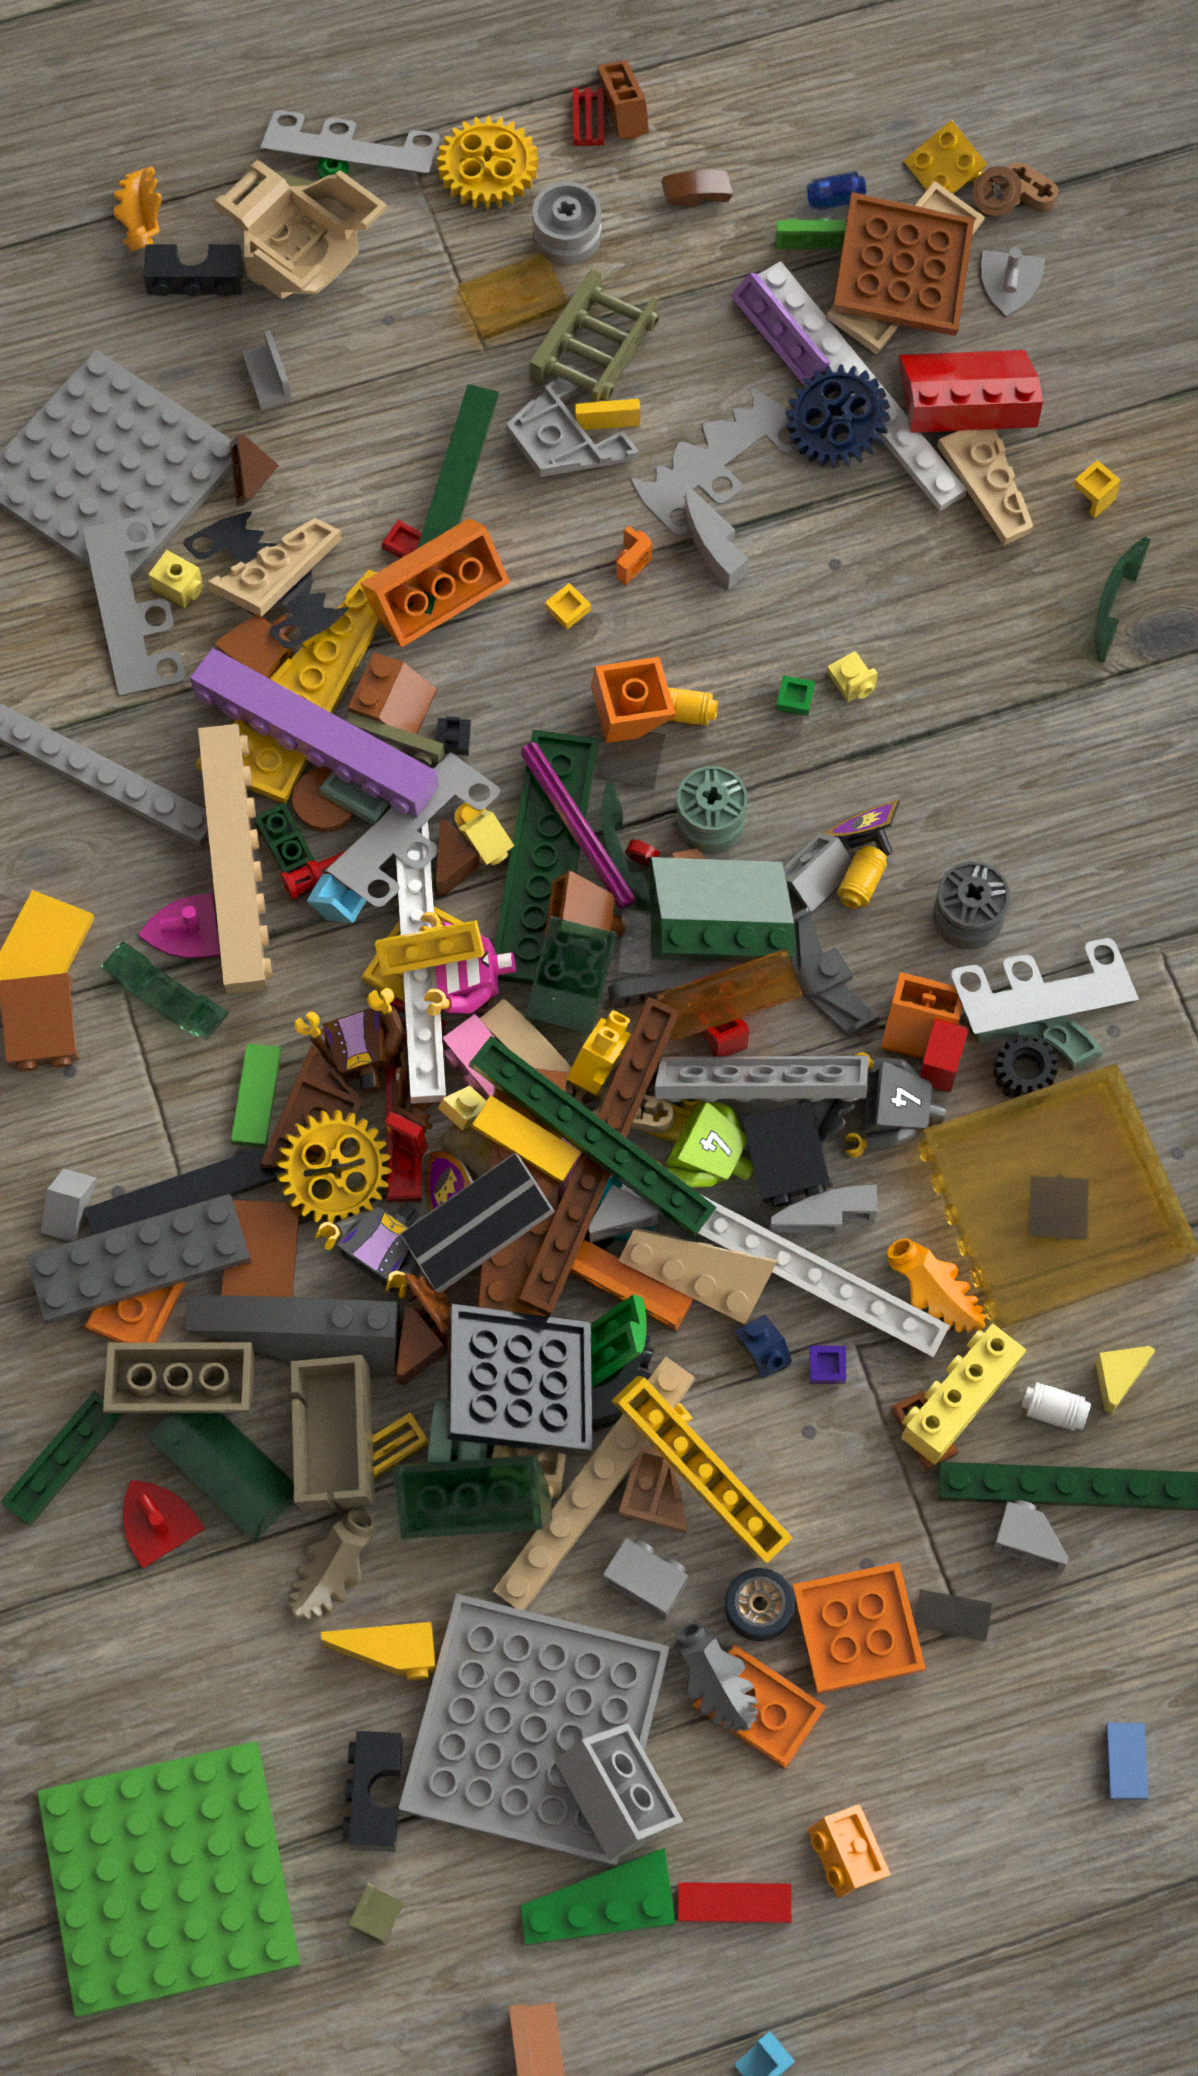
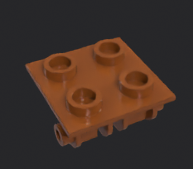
M405 1274L404 1278L410 1285V1288L407 1290V1293L410 1295L408 1297L409 1302L417 1313H420L423 1320L431 1316L426 1324L447 1349L448 1310L451 1306L446 1298L448 1295L447 1290L445 1289L438 1293L434 1290L427 1277Z

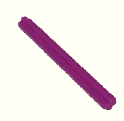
M531 742L521 748L522 758L607 891L613 894L618 908L623 910L631 906L635 902V896L535 742Z

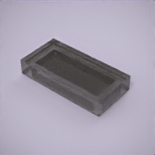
M920 1589L914 1619L915 1628L986 1641L992 1603Z

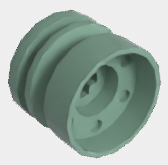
M705 766L693 770L682 780L677 791L676 828L680 838L691 849L698 848L701 853L717 854L729 850L740 841L745 831L747 791L743 781L734 772L719 766ZM710 801H715L714 805H709Z

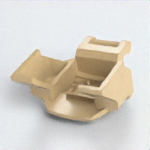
M256 160L249 167L250 171L224 196L219 195L213 201L215 209L223 216H229L244 233V261L247 277L257 285L265 286L281 299L293 293L316 295L329 285L357 256V231L359 229H367L388 209L387 204L340 170L335 175H328L310 185L289 186L284 178L259 160ZM258 180H259V181H262V182H261L253 191H251L238 205L234 204V203H235L238 199H240Z

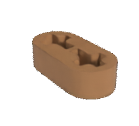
M1016 162L1008 166L1019 177L1022 176L1024 180H1020L1023 189L1020 197L1021 201L1035 210L1044 212L1051 210L1055 206L1058 188L1053 181L1027 164ZM1044 193H1048V194H1049V196H1046V195H1045V196H1043L1042 198L1038 197V194H1040V195H1043Z

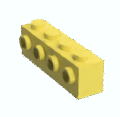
M993 1323L985 1333L980 1329L967 1344V1347L971 1350L964 1358L959 1355L954 1358L945 1371L949 1374L945 1381L941 1384L936 1380L924 1395V1398L928 1400L921 1409L914 1406L902 1422L906 1428L901 1438L934 1465L1017 1367L1026 1352L1024 1347Z

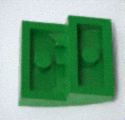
M632 1294L591 1323L592 1387L642 1354L647 1331L646 1311L642 1297Z

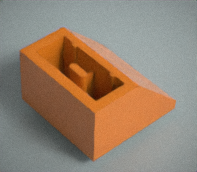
M900 972L881 1049L923 1060L935 1018L954 1024L959 1023L963 1005L956 987Z

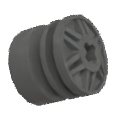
M973 861L957 864L945 873L938 887L933 921L937 932L947 943L957 948L974 950L987 946L997 938L1004 924L1010 896L1006 879L1001 873L986 863Z

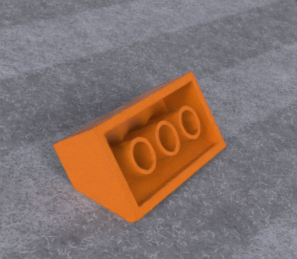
M468 518L362 581L360 584L373 612L398 646L402 648L510 583V580L486 526ZM441 579L439 590L435 591V584ZM424 592L436 598L431 615L424 613L428 607V598Z

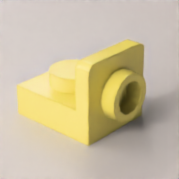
M856 651L827 666L828 675L847 702L857 697L858 699H863L876 688L878 673L874 668L868 670Z

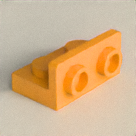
M860 1804L826 1816L808 1828L811 1845L820 1857L826 1871V1879L834 1889L837 1898L844 1897L856 1889L883 1880L891 1875Z

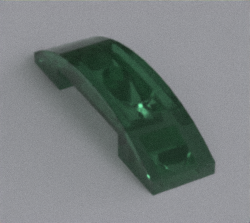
M1144 537L1131 546L1115 564L1105 583L1094 627L1095 650L1100 662L1105 663L1118 627L1119 620L1109 617V613L1123 577L1136 582L1148 551L1150 538Z
M607 783L603 794L601 812L603 848L635 896L633 904L645 915H650V888L643 870L632 874L629 872L615 831V827L623 825V810L614 783Z
M124 941L119 944L101 965L108 975L139 1000L171 1022L207 1040L228 1015L225 1009L204 995H196L153 966L148 957Z

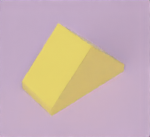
M1145 1346L1099 1353L1095 1365L1105 1412L1110 1415L1113 1413L1151 1360L1155 1349Z

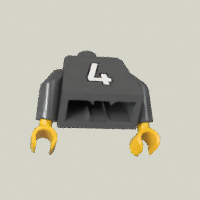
M859 1052L855 1055L868 1056L869 1061L867 1097L865 1098L862 1133L867 1134V1137L862 1139L856 1133L848 1134L845 1137V1142L855 1141L859 1143V1146L854 1150H846L847 1156L851 1158L860 1157L866 1148L869 1151H878L898 1147L913 1141L916 1135L927 1129L929 1123L940 1125L943 1122L946 1113L945 1106L931 1102V1083L921 1078L920 1074L907 1061L877 1057L874 1061L864 1052Z

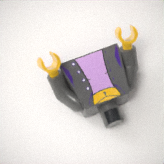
M406 1202L401 1204L393 1216L382 1208L377 1207L372 1212L364 1211L335 1224L324 1222L319 1226L314 1236L315 1239L319 1237L327 1238L324 1245L326 1250H331L335 1242L339 1241L337 1244L339 1256L384 1286L385 1291L393 1293L396 1288H399L398 1297L400 1298L405 1297L407 1287L410 1286L404 1275L419 1276L421 1267L400 1235L420 1215L414 1207Z

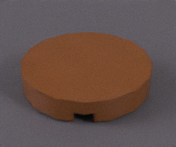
M327 767L316 768L304 774L296 783L292 795L294 811L298 819L311 830L325 833L340 830L346 826L345 824L351 818L355 817L351 812L319 794L320 786L333 771Z

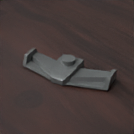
M804 908L793 914L795 957L790 959V963L796 978L795 984L802 995L813 1002L849 1037L879 1022L880 1017L873 1013L844 985L853 979V973L836 947L823 953L809 908Z

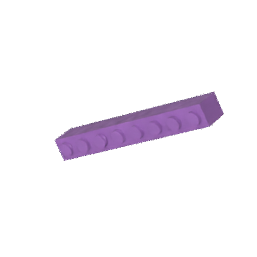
M214 648L210 650L190 677L194 695L206 705L212 703L218 706L229 718L243 720L256 733L262 736L270 735L289 751L297 750L304 754L307 760L315 766L322 767L324 765L333 770L334 774L342 781L357 783L369 796L373 798L381 797L387 800L395 810L402 814L408 812L418 817L439 787L437 771Z

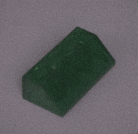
M170 1413L147 1435L151 1446L252 1544L294 1503V1482L223 1413Z
M537 1455L393 1466L401 1539L537 1530L545 1528L553 1521L549 1484Z

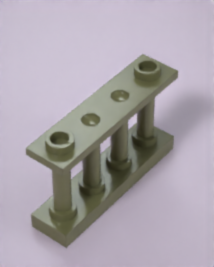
M590 269L531 359L530 381L542 385L547 375L552 376L554 374L591 391L592 402L609 401L615 389L614 384L648 331L653 332L659 322L660 314L657 313L658 299L652 297L645 309L641 310L604 293V289L601 288L602 274ZM598 304L636 321L628 334L589 316L591 307ZM584 327L621 344L615 356L612 357L575 340V332L577 329ZM570 351L605 367L606 370L598 381L559 363L558 358L562 352L567 353Z

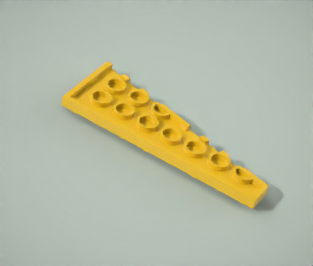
M368 570L345 595V600L338 608L346 607L348 608L347 612L331 627L304 641L300 650L291 660L288 658L270 680L328 712L334 713L381 623L373 612L360 584L376 574V572ZM235 720L233 724H238L241 735H247L249 755H243L244 767L250 766L253 786H248L247 789L280 803L285 802L286 804L308 763L307 758L297 750L289 751L278 743L277 739L268 734L262 736L256 733L243 720ZM201 756L196 761V766L199 770H202Z

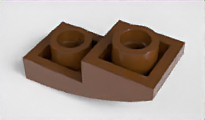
M685 171L664 176L661 180L666 202L671 205L696 208L700 199L729 203L733 195L727 171Z

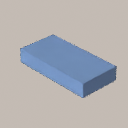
M1107 1723L1109 1800H1147L1145 1723Z

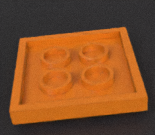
M899 1562L792 1584V1591L795 1597L817 1694L925 1671L926 1668Z

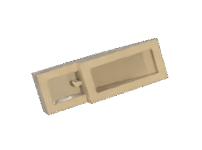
M502 999L479 1018L495 1039L533 1068L567 1071L568 1076L572 1067L548 1040L505 999ZM566 1079L567 1087L571 1083V1081Z

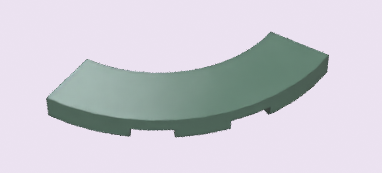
M962 1011L961 1013L963 1021L969 1027L977 1044L994 1038L1022 1035V1038L1026 1039L1028 1034L1034 1035L1033 1041L1037 1042L1039 1037L1044 1039L1043 1045L1048 1046L1050 1044L1053 1047V1051L1068 1064L1072 1071L1101 1057L1103 1054V1050L1084 1028L1075 1021L1071 1022L1063 1016L974 1034L966 1012Z

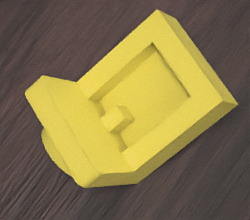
M468 1086L444 1097L438 1109L461 1130L471 1128L475 1133H479L471 1125L483 1108L486 1100L472 1087Z

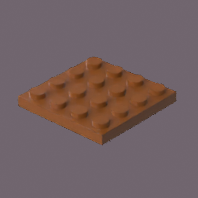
M852 192L849 198L832 311L956 336L959 330L975 218Z

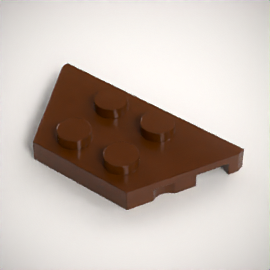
M313 1045L309 1048L259 1167L264 1169L281 1168L276 1165V1162L286 1160L287 1155L283 1154L279 1148H290L291 1143L285 1137L286 1134L297 1137L299 1133L296 1130L295 1124L298 1123L304 1128L308 1127V1115L318 1122L320 1121L321 1111H325L329 1119H332L335 1110H339L342 1114V1120H345L350 1112L355 1114L356 1119L363 1099L352 1087L345 1084L342 1075L335 1068L332 1069L320 1056L318 1048ZM347 1138L341 1142L340 1152H342ZM312 1145L306 1150L305 1158L307 1162H315L321 1157V1147L319 1145ZM334 1159L331 1160L332 1165L337 1164V1161H335Z

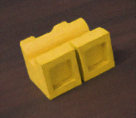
M613 1010L607 1020L601 1018L582 1046L566 1079L597 1095L615 1068L621 1056L620 1052L631 1036L629 1032L625 1031L630 1019Z

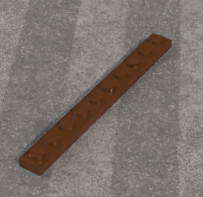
M650 997L645 1001L597 1114L600 1119L625 1138L629 1133L680 1012ZM582 1152L517 1300V1303L548 1317L551 1316L611 1175Z

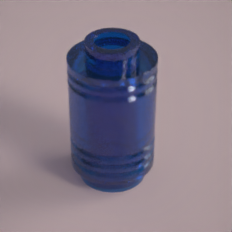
M857 171L813 179L812 183H808L806 186L809 205L811 209L817 208L818 211L848 205L852 192L863 195L867 193L865 179L863 176H859Z

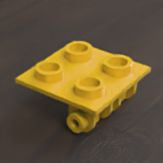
M952 119L903 160L926 190L935 181L952 194L968 181H973L975 184L977 178L982 174L983 168L988 165Z

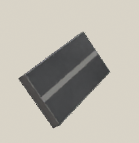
M514 1153L404 1230L400 1235L434 1290L441 1293L555 1213L520 1156Z

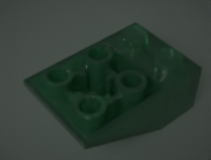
M550 916L524 1017L528 1020L590 1035L595 1025L618 933Z

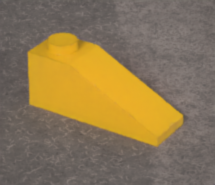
M431 1622L321 1632V1640L324 1647L395 1675L406 1676V1679L409 1681L424 1680L429 1678V1673H435L434 1637Z

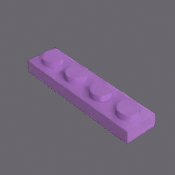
M749 273L731 297L802 384L806 386L803 381L804 378L814 381V371L817 370L822 374L826 370V366L831 363L758 274Z

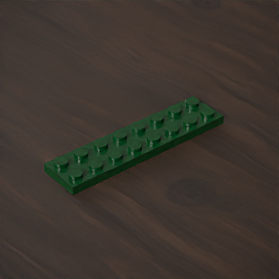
M533 729L531 742H535L586 820L599 738ZM526 765L513 838L514 847L511 849L494 944L496 955L513 953L516 972L498 975V980L557 988L565 944L544 940L552 881L568 871L577 874L581 848L528 765Z

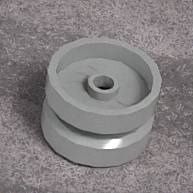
M565 181L553 183L538 194L532 208V231L535 248L542 257L562 265L578 264L592 257L599 248L601 240V207L599 199L593 191L580 183Z

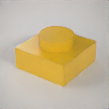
M568 583L545 602V609L567 630L591 611V604Z

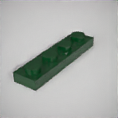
M95 1390L0 1501L6 1509L29 1527L124 1416L123 1413H104V1397Z

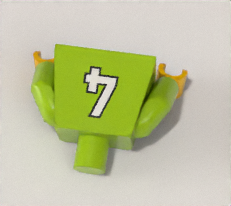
M686 1099L682 1100L683 1108L692 1111L665 1163L670 1166L667 1170L691 1188L712 1187L715 1184L728 1180L731 1173L746 1181L754 1171V1166L751 1160L741 1155L747 1143V1137L742 1132V1127L732 1108L718 1101L704 1102L697 1099L696 1101L689 1102Z

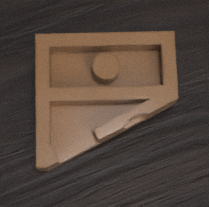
M646 1446L631 1467L619 1515L686 1534L688 1525L676 1471L655 1448Z

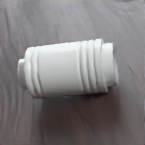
M1036 1382L1034 1388L1027 1387L1021 1407L1027 1409V1417L1075 1432L1076 1429H1084L1091 1403L1086 1402L1083 1396L1071 1394L1070 1392Z

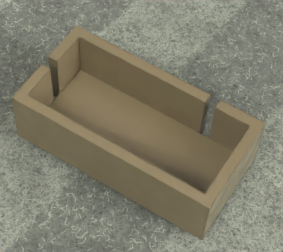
M362 1355L291 1361V1393L296 1398L292 1400L294 1503L303 1512L336 1510V1502L342 1509L375 1506L370 1365Z

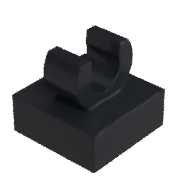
M451 716L438 718L436 741L443 743L444 754L451 752L454 755H469L471 720Z

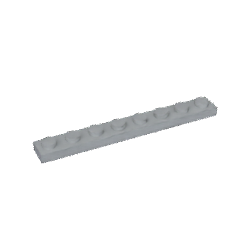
M0 703V744L194 845L202 847L209 836L205 809Z

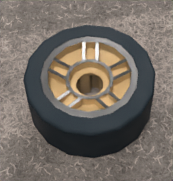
M754 1568L742 1572L732 1581L726 1594L725 1613L729 1624L737 1634L748 1640L764 1642L778 1637L787 1629L793 1618L795 1597L791 1585L782 1575L771 1569ZM756 1597H761V1601L767 1604L764 1610L759 1611L753 1607Z

